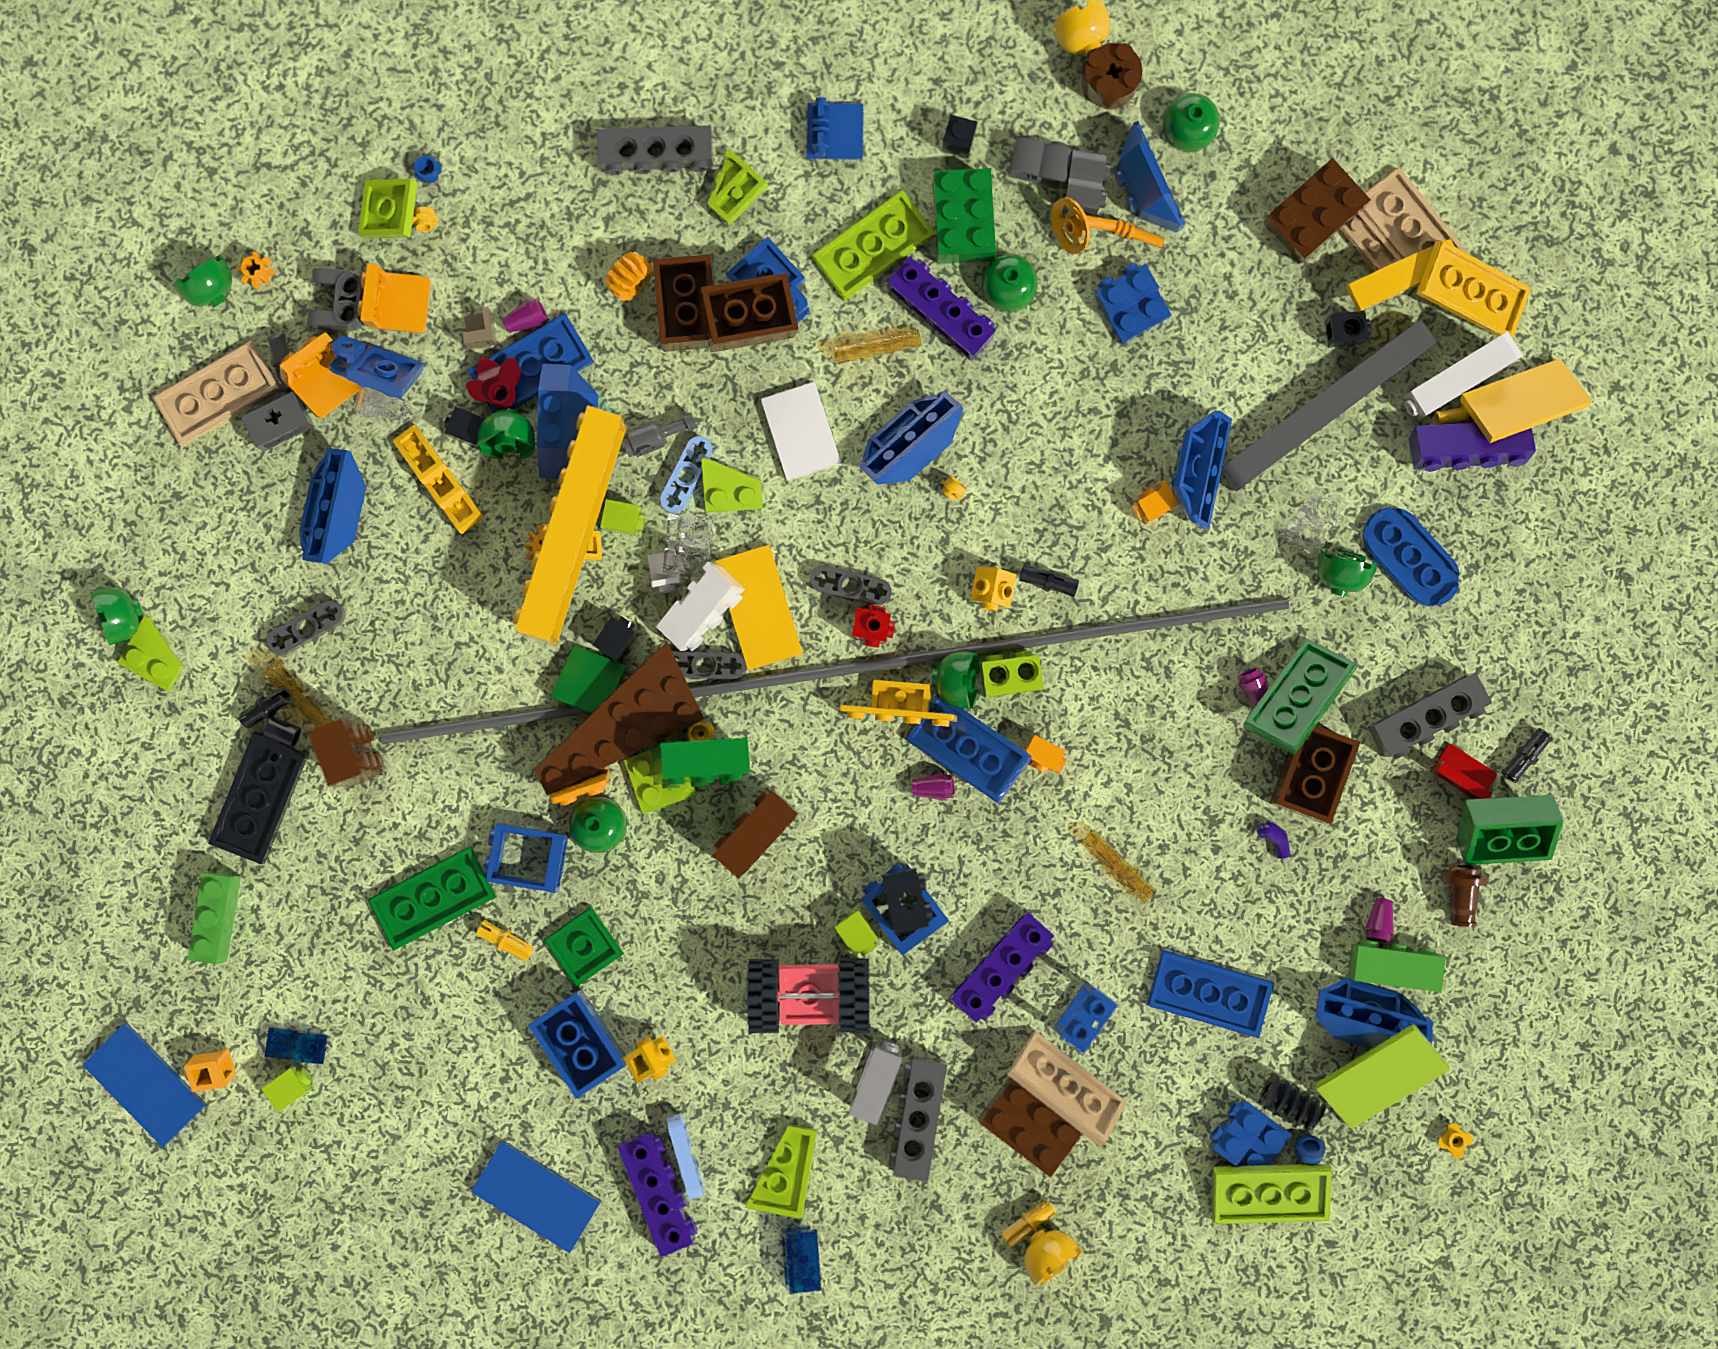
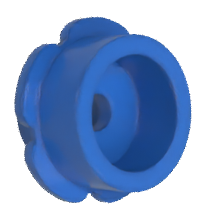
M421 156L414 164L415 177L420 182L433 183L442 172L441 164L436 162L433 156ZM430 168V171L426 172L425 169Z

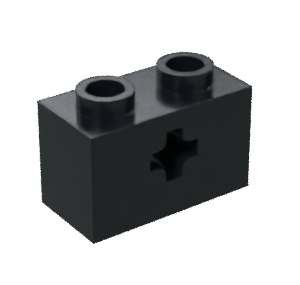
M915 867L883 874L882 880L894 934L929 927L928 920L933 919L930 902L923 901L921 891L927 890L923 872L917 874ZM904 892H909L913 897L916 896V900L912 902V907L907 908L905 903L900 904V899L904 898Z

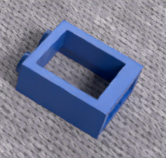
M496 824L495 829H491L488 845L492 846L491 855L486 858L483 868V874L487 875L486 882L552 893L559 892L569 835L507 824ZM507 833L552 840L545 882L500 875Z
M898 863L888 870L886 874L910 869L908 864L902 867ZM875 880L862 890L865 895L861 897V900L902 956L949 922L928 891L923 890L921 891L922 896L926 902H930L931 909L935 915L933 919L928 920L929 927L916 929L900 940L872 902L875 897L885 891L883 882L879 884Z
M1086 981L1053 1029L1061 1038L1084 1054L1118 1007V1004ZM1095 1021L1098 1022L1097 1028L1092 1027Z

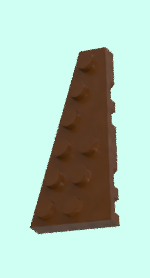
M665 641L656 652L646 659L627 680H624L592 714L580 723L561 744H558L534 768L547 796L704 719L668 642Z

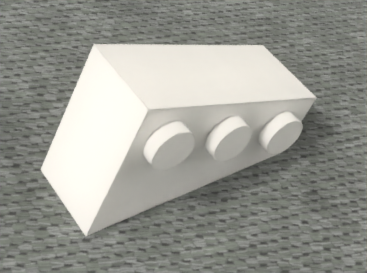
M707 562L703 567L706 571L705 575L697 583L692 581L687 587L689 592L681 601L677 600L656 626L680 651L695 650L704 640L702 635L709 628L713 630L723 620L721 615L728 607L730 609L734 608L743 598L741 593L745 588L721 565Z

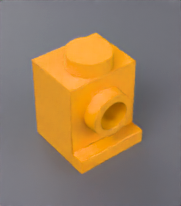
M1166 480L1161 481L1156 486L1157 491L1152 487L1139 494L1140 500L1131 506L1138 521L1143 520L1145 525L1179 505Z
M1036 735L1032 736L1025 749V752L1032 756L1031 761L1033 762L1031 767L1044 774L1048 770L1060 774L1067 761L1063 757L1066 752L1065 750Z
M223 1048L218 1052L193 1055L184 1065L185 1078L190 1083L192 1092L224 1088L236 1075L229 1048Z

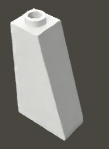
M1507 331L1403 396L1406 400L1404 403L1411 416H1416L1420 420L1503 370L1523 355Z

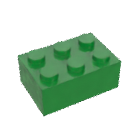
M991 168L934 171L933 193L937 263L993 261L996 254Z
M748 737L660 743L651 750L654 785L662 784V789L680 788V785H685L686 782H691V787L708 786V783H713L714 780H719V785L736 784L737 781L743 780V776L751 772Z
M1554 795L1465 800L1456 841L1465 865L1552 860L1564 820Z

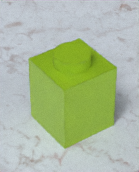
M606 499L600 527L604 531L637 537L638 530H644L646 514L642 513L643 509L640 505Z
M859 909L834 927L854 956L859 953L865 956L877 947L874 942L878 940V936Z
M296 1065L261 1089L278 1113L310 1092L314 1087L311 1084L313 1079L310 1073L305 1068H300L299 1065Z

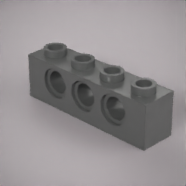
M711 125L597 129L598 164L601 171H606L608 175H620L626 170H634V173L648 174L653 169H662L665 173H676L679 171V168H690L693 172L707 171V167H714ZM682 146L691 148V151L686 155L677 153L678 149ZM654 147L663 149L662 153L658 156H651L649 154L650 150ZM626 148L635 150L630 157H623L621 153Z
M1470 673L1367 727L1383 757L1393 756L1394 759H1398L1410 752L1408 747L1416 743L1422 746L1435 739L1434 734L1443 729L1446 733L1459 727L1461 719L1467 716L1470 719H1474L1486 712L1484 707L1492 704V701L1477 673ZM1453 697H1457L1461 702V708L1458 712L1454 711L1451 707ZM1428 710L1433 711L1436 716L1433 725H1429L1426 722L1425 715ZM1403 723H1406L1411 730L1410 736L1407 739L1403 738L1400 734V727Z
M912 1056L911 1063L905 1062L903 1080H908L906 1092H900L898 1109H903L901 1121H895L893 1138H898L897 1149H891L888 1167H893V1176L928 1182L947 1071L946 1061ZM923 1081L930 1085V1091L926 1095L920 1096L914 1092V1086L918 1082ZM912 1112H923L925 1120L921 1124L911 1123L909 1116ZM916 1140L921 1145L920 1149L916 1153H908L904 1149L906 1142Z

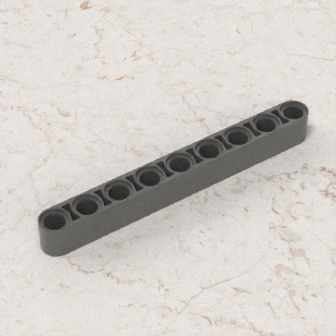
M1420 319L1222 467L1221 473L1236 492L1439 341L1422 319Z

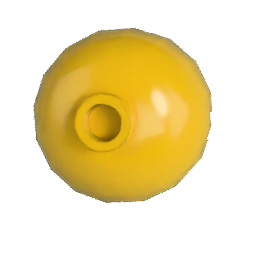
M1101 0L1086 1L1088 7L1081 10L1076 5L1063 13L1054 22L1056 29H1052L1064 50L1071 54H1086L1090 56L1095 49L1101 47L1110 33V17L1104 2Z
M1041 1229L1029 1238L1031 1245L1025 1250V1270L1035 1287H1037L1040 1283L1041 1285L1065 1270L1064 1267L1069 1264L1068 1260L1073 1259L1075 1262L1084 1252L1072 1236L1066 1232L1053 1230L1045 1233Z

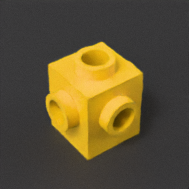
M977 567L970 600L980 603L981 609L997 612L998 607L1010 608L1017 575L999 568Z
M649 1036L635 1044L636 1050L623 1058L637 1084L651 1076L654 1081L669 1073L667 1067L677 1061L664 1036L652 1040Z

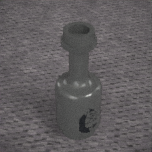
M691 412L683 413L682 419L664 426H659L656 421H651L626 431L627 434L624 435L622 442L629 458L635 455L638 458L663 448L666 437L686 429L692 432L697 426Z

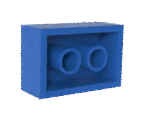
M582 989L528 1025L575 1099L627 1065L623 1059L626 1055Z

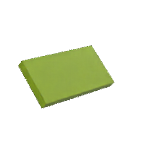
M902 189L817 250L811 257L842 299L847 301L934 238L936 233Z
M1412 1024L1315 1083L1316 1090L1344 1122L1353 1129L1450 1071L1448 1063L1419 1029Z
M1331 1165L1213 1167L1212 1222L1213 1224L1330 1221Z

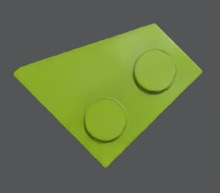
M728 148L724 155L725 162L722 171L718 172L715 181L716 187L710 195L708 206L730 226L769 186L766 180Z
M701 457L706 513L763 509L761 478L742 473L734 467L725 466L713 461L710 457Z
M144 615L137 632L132 636L117 664L166 691L171 690L184 667L177 655L170 649V645L165 637L160 634L154 625L153 619Z

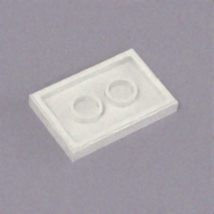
M815 382L761 399L787 481L841 464Z

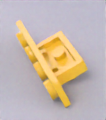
M873 680L871 707L840 705L839 711L847 713L846 718L864 719V714L875 715V720L886 722H892V717H903V723L920 724L921 719L932 720V725L945 727H949V721L957 722L956 715L929 712L932 689L930 684Z

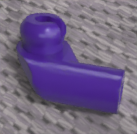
M1271 821L1259 824L1257 834L1261 839L1268 838L1274 842L1276 859L1291 857L1286 831Z

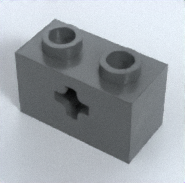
M286 391L276 395L273 398L274 401L266 405L259 404L253 406L248 410V414L241 417L255 447L265 452L315 427L304 403L293 391ZM277 414L280 415V417L278 418V422H279V423H278V424H274L273 422L276 421V417H275V416H276Z

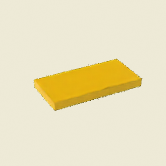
M1438 240L1434 244L1416 294L1497 337L1508 331L1513 339L1531 287L1443 240Z
M1561 358L1463 393L1460 398V402L1489 443L1589 407L1592 402Z
M770 545L715 561V564L721 565L745 588L741 593L743 596L741 601L734 608H729L748 671L802 655L803 652Z

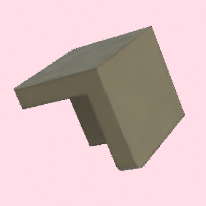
M482 307L483 313L466 315L464 317L466 332H463V340L469 350L497 346L493 312L489 307Z

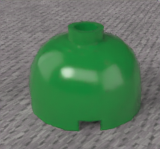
M1187 93L1179 96L1169 105L1163 118L1164 134H1166L1167 139L1174 148L1183 152H1198L1206 148L1214 141L1220 127V114L1216 104L1209 97L1200 93Z
M219 254L188 272L185 278L176 280L172 286L182 299L192 306L202 307L210 304L212 308H215L227 300L224 294L231 288L233 280L227 263Z
M1004 254L996 257L986 267L982 276V291L985 300L993 308L1001 312H1015L1024 309L1033 301L1038 289V277L1034 266L1026 258L1017 254Z
M509 408L501 409L487 416L480 425L477 447L480 446L482 454L494 459H504L502 454H520L519 459H526L535 452L534 428L527 418L515 410Z
M1328 547L1321 548L1317 562L1318 576L1325 585L1331 587V593L1347 596L1348 592L1361 591L1372 582L1378 565L1376 560L1373 559L1372 564L1366 562L1367 556L1336 549L1338 554L1335 555L1326 553Z
M105 587L90 592L108 644L116 645L130 639L139 628L138 616L143 615L139 600H132L127 591L118 587Z
M968 651L954 652L947 655L940 662L938 670H933L932 686L937 687L938 695L944 703L958 709L974 708L978 696V689L974 690L976 674H980L978 654Z
M592 796L582 800L573 809L569 819V831L573 841L581 849L590 853H605L614 849L622 842L627 831V818L623 809L616 801L605 796Z

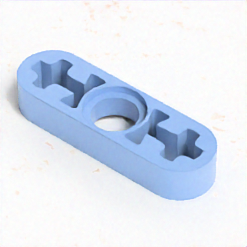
M696 436L689 440L661 494V505L668 513L678 514L686 508L702 476L701 457H712V445L705 437ZM701 443H704V449L707 453L705 455L700 454L696 460L697 463L701 464L700 468H697L691 462L685 461L687 457L693 460L695 451L692 447L694 445L699 446ZM683 468H691L695 472V477L690 483H683L679 480V473ZM676 482L681 488L689 490L686 494L681 490L678 495L681 504H675L671 508L669 507L670 503L667 497L668 495L672 497L675 495L677 488L672 487V485Z
M682 1113L667 1117L668 1130L689 1199L704 1196V1186L695 1156L692 1157L690 1152L692 1145Z

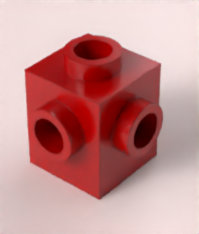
M869 605V609L857 608L852 638L863 640L862 645L879 648L880 643L886 644L887 638H893L896 621H890L891 613H885V607ZM875 622L879 624L880 628L873 631L869 628V625Z

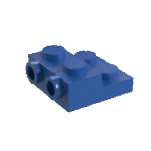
M1137 263L1128 266L1122 271L1124 276L1115 281L1112 277L1103 280L1097 285L1099 289L1094 294V298L1121 344L1126 343L1172 316L1158 292L1160 287L1146 263L1140 267Z
M1243 1098L1240 1103L1236 1101L1227 1112L1229 1118L1223 1126L1218 1125L1210 1135L1212 1142L1209 1146L1235 1166H1266L1273 1162L1292 1134Z

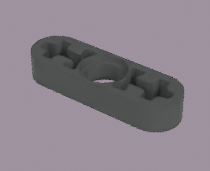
M827 566L815 568L810 575L811 586L817 592L868 604L884 605L889 601L892 593L890 584L883 579ZM822 572H826L827 578L836 580V574L842 575L838 581V591L832 590L834 584L825 583L824 587H819V581L815 580V577L821 576ZM848 578H854L859 583V589L854 594H848L842 588L843 582ZM863 581H869L868 588L876 589L878 584L883 585V590L887 592V595L881 596L880 600H876L873 593L866 592V598L860 597L864 588Z
M325 601L271 631L266 640L268 649L278 655H287L341 625L346 617L344 607L335 601ZM328 607L334 610L337 609L336 619L334 621L329 618L321 621L324 627L321 628L314 614L317 613V617L322 618L328 614ZM305 620H310L314 625L313 632L308 636H303L299 631L300 624ZM292 628L294 636L299 641L296 642L294 638H290L284 642V649L279 646L275 647V643L278 642L277 636L288 637L292 634L288 629Z
M672 652L674 657H679L680 662H689L688 656H694L691 664L693 674H687L688 667H680L684 678L736 680L741 678L747 669L744 658L736 653ZM704 657L710 658L713 662V669L707 674H702L697 669V662ZM723 657L721 660L722 664H729L731 659L735 658L736 662L741 664L742 667L737 669L734 675L731 674L729 669H721L722 674L716 675L718 670L716 658Z

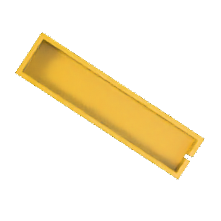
M587 406L586 412H581L576 425V429L579 430L577 440H572L569 445L567 457H570L567 469L563 468L560 473L558 485L562 486L559 495H554L549 508V512L553 514L550 523H545L541 532L540 540L544 542L541 551H536L531 564V568L534 569L531 580L527 579L522 591V596L525 597L522 608H517L513 619V624L516 625L515 631L521 635L557 646L627 429L622 416L591 406Z

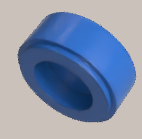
M1314 1135L1300 1136L1294 1148L1296 1157L1301 1162L1309 1165L1320 1163L1326 1151L1323 1141Z

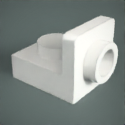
M676 550L647 555L652 580L651 587L654 590L659 589V593L676 591V586L682 585Z

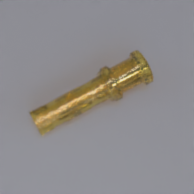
M282 659L275 661L262 673L261 677L264 680L268 679L277 689L285 687L292 693L291 698H293L292 703L315 728L333 721L301 687V680L298 677L294 678L283 666L284 662Z

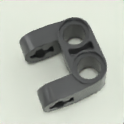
M314 268L312 270L311 285L319 288L335 289L333 312L308 311L307 327L325 331H357L361 329L364 325L358 316V303L360 300H363L364 290L361 287V278L353 272ZM352 283H358L357 290L348 294V286ZM354 310V318L345 322V314Z

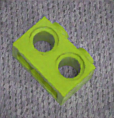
M1031 651L1014 653L1015 658L1003 659V654L987 656L986 662L980 664L984 697L989 698L1043 690L1039 655L1032 656ZM1027 664L1031 666L1033 670L1031 679L1024 680L1018 675L1020 665ZM1000 668L1004 672L1005 678L1002 683L997 684L990 680L989 672L991 669Z

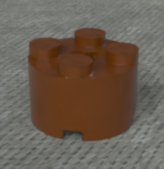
M1108 43L1095 49L1087 60L1082 78V88L1087 99L1106 110H1115L1127 105L1136 94L1142 78V64L1138 55L1126 43Z

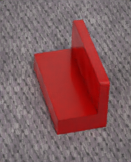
M1447 744L1430 771L1472 799H1490L1493 795L1488 789L1497 777V773L1453 744Z

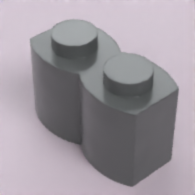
M1024 135L1023 138H1017L1008 177L1064 188L1073 150L1068 148L1063 142L1052 141L1050 144L1040 142L1039 138L1035 136Z
M1073 149L1065 197L1075 200L1085 214L1097 216L1099 208L1105 207L1107 191L1102 190L1103 180L1108 181L1111 163H1106L1107 154ZM1066 205L1063 208V211H1070Z

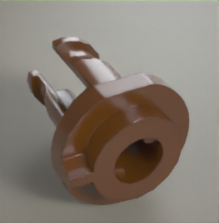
M1449 864L1447 870L1441 871L1440 879L1442 882L1449 884V891L1451 892V925L1460 927L1477 926L1475 914L1478 906V893L1480 886L1489 883V874L1482 871V867L1479 865Z

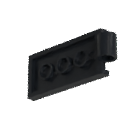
M272 717L267 723L264 736H261L262 733L257 731L252 733L208 842L212 846L261 865L266 863L310 753L306 750L300 751L294 748L300 738L301 727L276 717ZM275 753L278 755V759L276 761H274L273 755Z

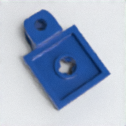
M767 237L725 275L730 282L759 278L761 272L765 274L771 272L773 275L787 273L793 304L797 306L795 314L797 323H799L809 314L807 299L798 289L806 279L770 238Z
M340 336L332 344V352L338 355L329 365V370L332 373L355 382L359 386L380 391L389 397L401 399L423 371L424 363L373 344H370L365 350V342L351 337Z

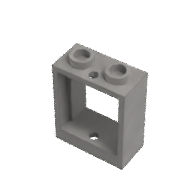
M882 1038L881 1043L874 1041L849 1105V1115L877 1126L903 1059L902 1051L899 1050L897 1043Z

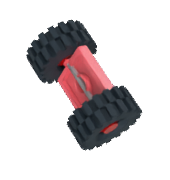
M840 958L839 989L838 965L779 966V959L748 960L747 1024L749 1033H779V1021L780 1025L839 1024V1003L840 1033L870 1032L869 958Z

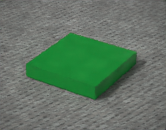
M574 645L550 697L553 700L592 714L621 684L627 666Z
M592 906L544 939V942L575 987H578L624 954Z

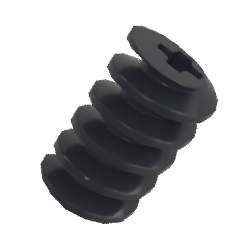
M1276 1073L1268 1078L1260 1093V1097L1264 1099L1263 1109H1267L1272 1104L1274 1105L1273 1115L1276 1116L1281 1110L1284 1111L1282 1116L1284 1122L1291 1116L1294 1117L1292 1122L1294 1128L1298 1127L1301 1122L1304 1123L1302 1128L1304 1134H1307L1317 1126L1327 1107L1325 1103L1320 1105L1319 1099L1315 1097L1310 1098L1309 1093L1306 1091L1300 1092L1299 1087L1296 1085L1290 1086L1289 1081L1286 1079L1280 1080L1279 1075Z

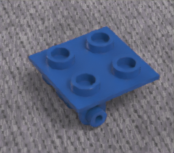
M817 97L814 103H807L806 159L863 160L864 104L827 103V98Z

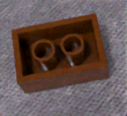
M1332 157L1266 216L1264 224L1298 262L1302 264L1369 204L1371 199Z
M711 255L653 259L660 345L663 351L709 348L698 295L701 287L715 285Z
M787 273L706 286L700 289L698 299L710 353L791 339L795 337L799 330Z
M340 718L308 731L328 787H352L383 775L381 768L384 767L383 759L378 751H374L371 741H374V734L368 724L365 725L364 721Z
M1315 726L1295 755L1287 752L1269 804L1322 824H1332L1361 742Z
M764 790L753 802L756 808L751 814L744 812L733 824L737 829L731 835L728 833L724 834L713 846L717 851L712 856L737 879H740L800 814L776 790H772L770 793Z
M1010 1076L978 1117L979 1123L1050 1178L1083 1135Z

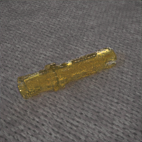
M915 329L914 331L871 340L862 338L857 343L834 346L837 363L839 365L860 359L869 361V357L917 347L920 348L921 338L919 330Z
M1095 829L1082 840V843L1120 879L1119 883L1122 886L1126 885L1143 903L1147 902L1157 891L1138 873L1140 870L1136 866L1132 867Z

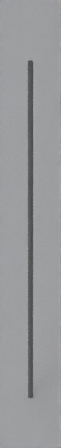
M1288 598L692 686L689 688L694 698L937 662L942 661L947 655L954 652L968 651L984 655L1289 609ZM565 705L381 733L382 744L588 713Z

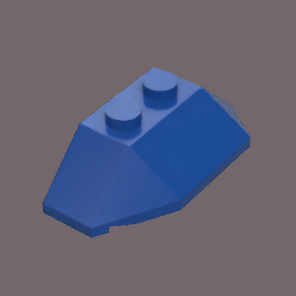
M1136 121L1131 127L1117 163L1116 171L1114 172L1115 179L1120 187H1125L1128 194L1126 202L1132 213L1136 212L1141 220L1177 233L1183 229L1186 222L1180 213L1139 121Z
M542 364L538 390L537 424L539 479H559L562 469H567L570 457H567L569 445L572 440H577L579 430L576 429L580 413H585L587 406L598 409V393L571 365Z
M946 391L939 392L938 395L911 401L869 438L859 467L877 485L910 481L952 444L964 408Z
M1217 410L1186 429L1182 445L1178 449L1176 473L1172 478V492L1191 523L1206 530L1210 529L1232 418Z
M327 448L324 458L319 462L311 476L299 529L300 544L303 550L302 560L327 564L355 541L361 509L364 503L366 484L351 451Z
M1348 978L1338 981L1327 988L1320 989L1318 992L1316 1019L1334 1039L1373 1049L1414 1024L1432 1045L1433 1021L1429 1017H1425L1418 1007L1401 993Z

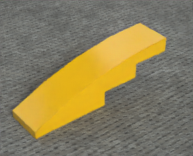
M1451 238L1445 241L1453 245ZM1434 246L1348 284L1346 288L1357 311L1367 309L1420 285Z
M416 424L392 440L416 476L426 486L437 504L444 510L461 534L485 518Z

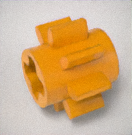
M253 252L251 257L246 258L242 256L243 262L241 267L236 268V270L244 274L241 281L245 285L251 283L252 287L256 290H259L260 284L265 283L270 286V275L276 274L272 268L268 267L272 261L267 256L261 259L257 252Z

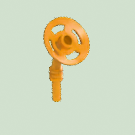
M1068 197L1057 200L1052 208L1051 222L1053 231L1057 235L1061 247L1070 254H1079L1086 250L1090 239L1089 227L1113 231L1116 236L1120 234L1122 238L1126 236L1127 240L1133 238L1160 249L1165 241L1164 237L1137 228L1134 223L1130 225L1129 221L1123 223L1121 218L1117 221L1085 215L1081 206L1075 200ZM1066 205L1070 211L1067 212L1064 218L1061 217V214ZM1085 234L1084 242L1081 244V237Z

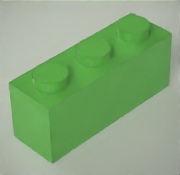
M220 872L202 873L188 960L211 964L227 962L241 879L240 875Z
M1362 939L1360 945L1352 944L1348 979L1442 993L1446 957L1436 955L1435 949L1419 947L1417 953L1407 951L1408 946L1392 943H1390L1389 949L1378 947L1379 942Z

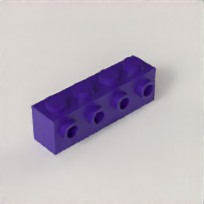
M909 256L887 281V289L967 358L973 361L994 338L996 329L993 327L995 324L986 315L982 314L979 316L973 311V305L965 297L960 296L958 298L950 291L952 289L951 286L941 277L936 279L929 273L930 268L922 260L917 259L915 261Z
M1476 423L1416 426L1409 437L1414 470L1424 469L1427 472L1451 467L1454 470L1466 469L1469 466L1492 468L1502 464L1517 467L1526 464L1536 452L1532 428L1489 443Z
M1026 911L949 996L950 999L976 1023L980 1019L983 1021L987 1020L996 1009L993 1004L1000 997L1005 999L1013 991L1015 986L1012 983L1020 975L1024 978L1034 967L1032 961L1038 954L1043 956L1050 950L1054 944L1051 941L1054 935Z
M652 1129L620 1142L618 1150L660 1258L693 1245L698 1229L693 1217L688 1218L684 1207L687 1206V1201L682 1189L677 1190L673 1180L677 1178L672 1163H666L662 1152L666 1151L661 1135H655Z

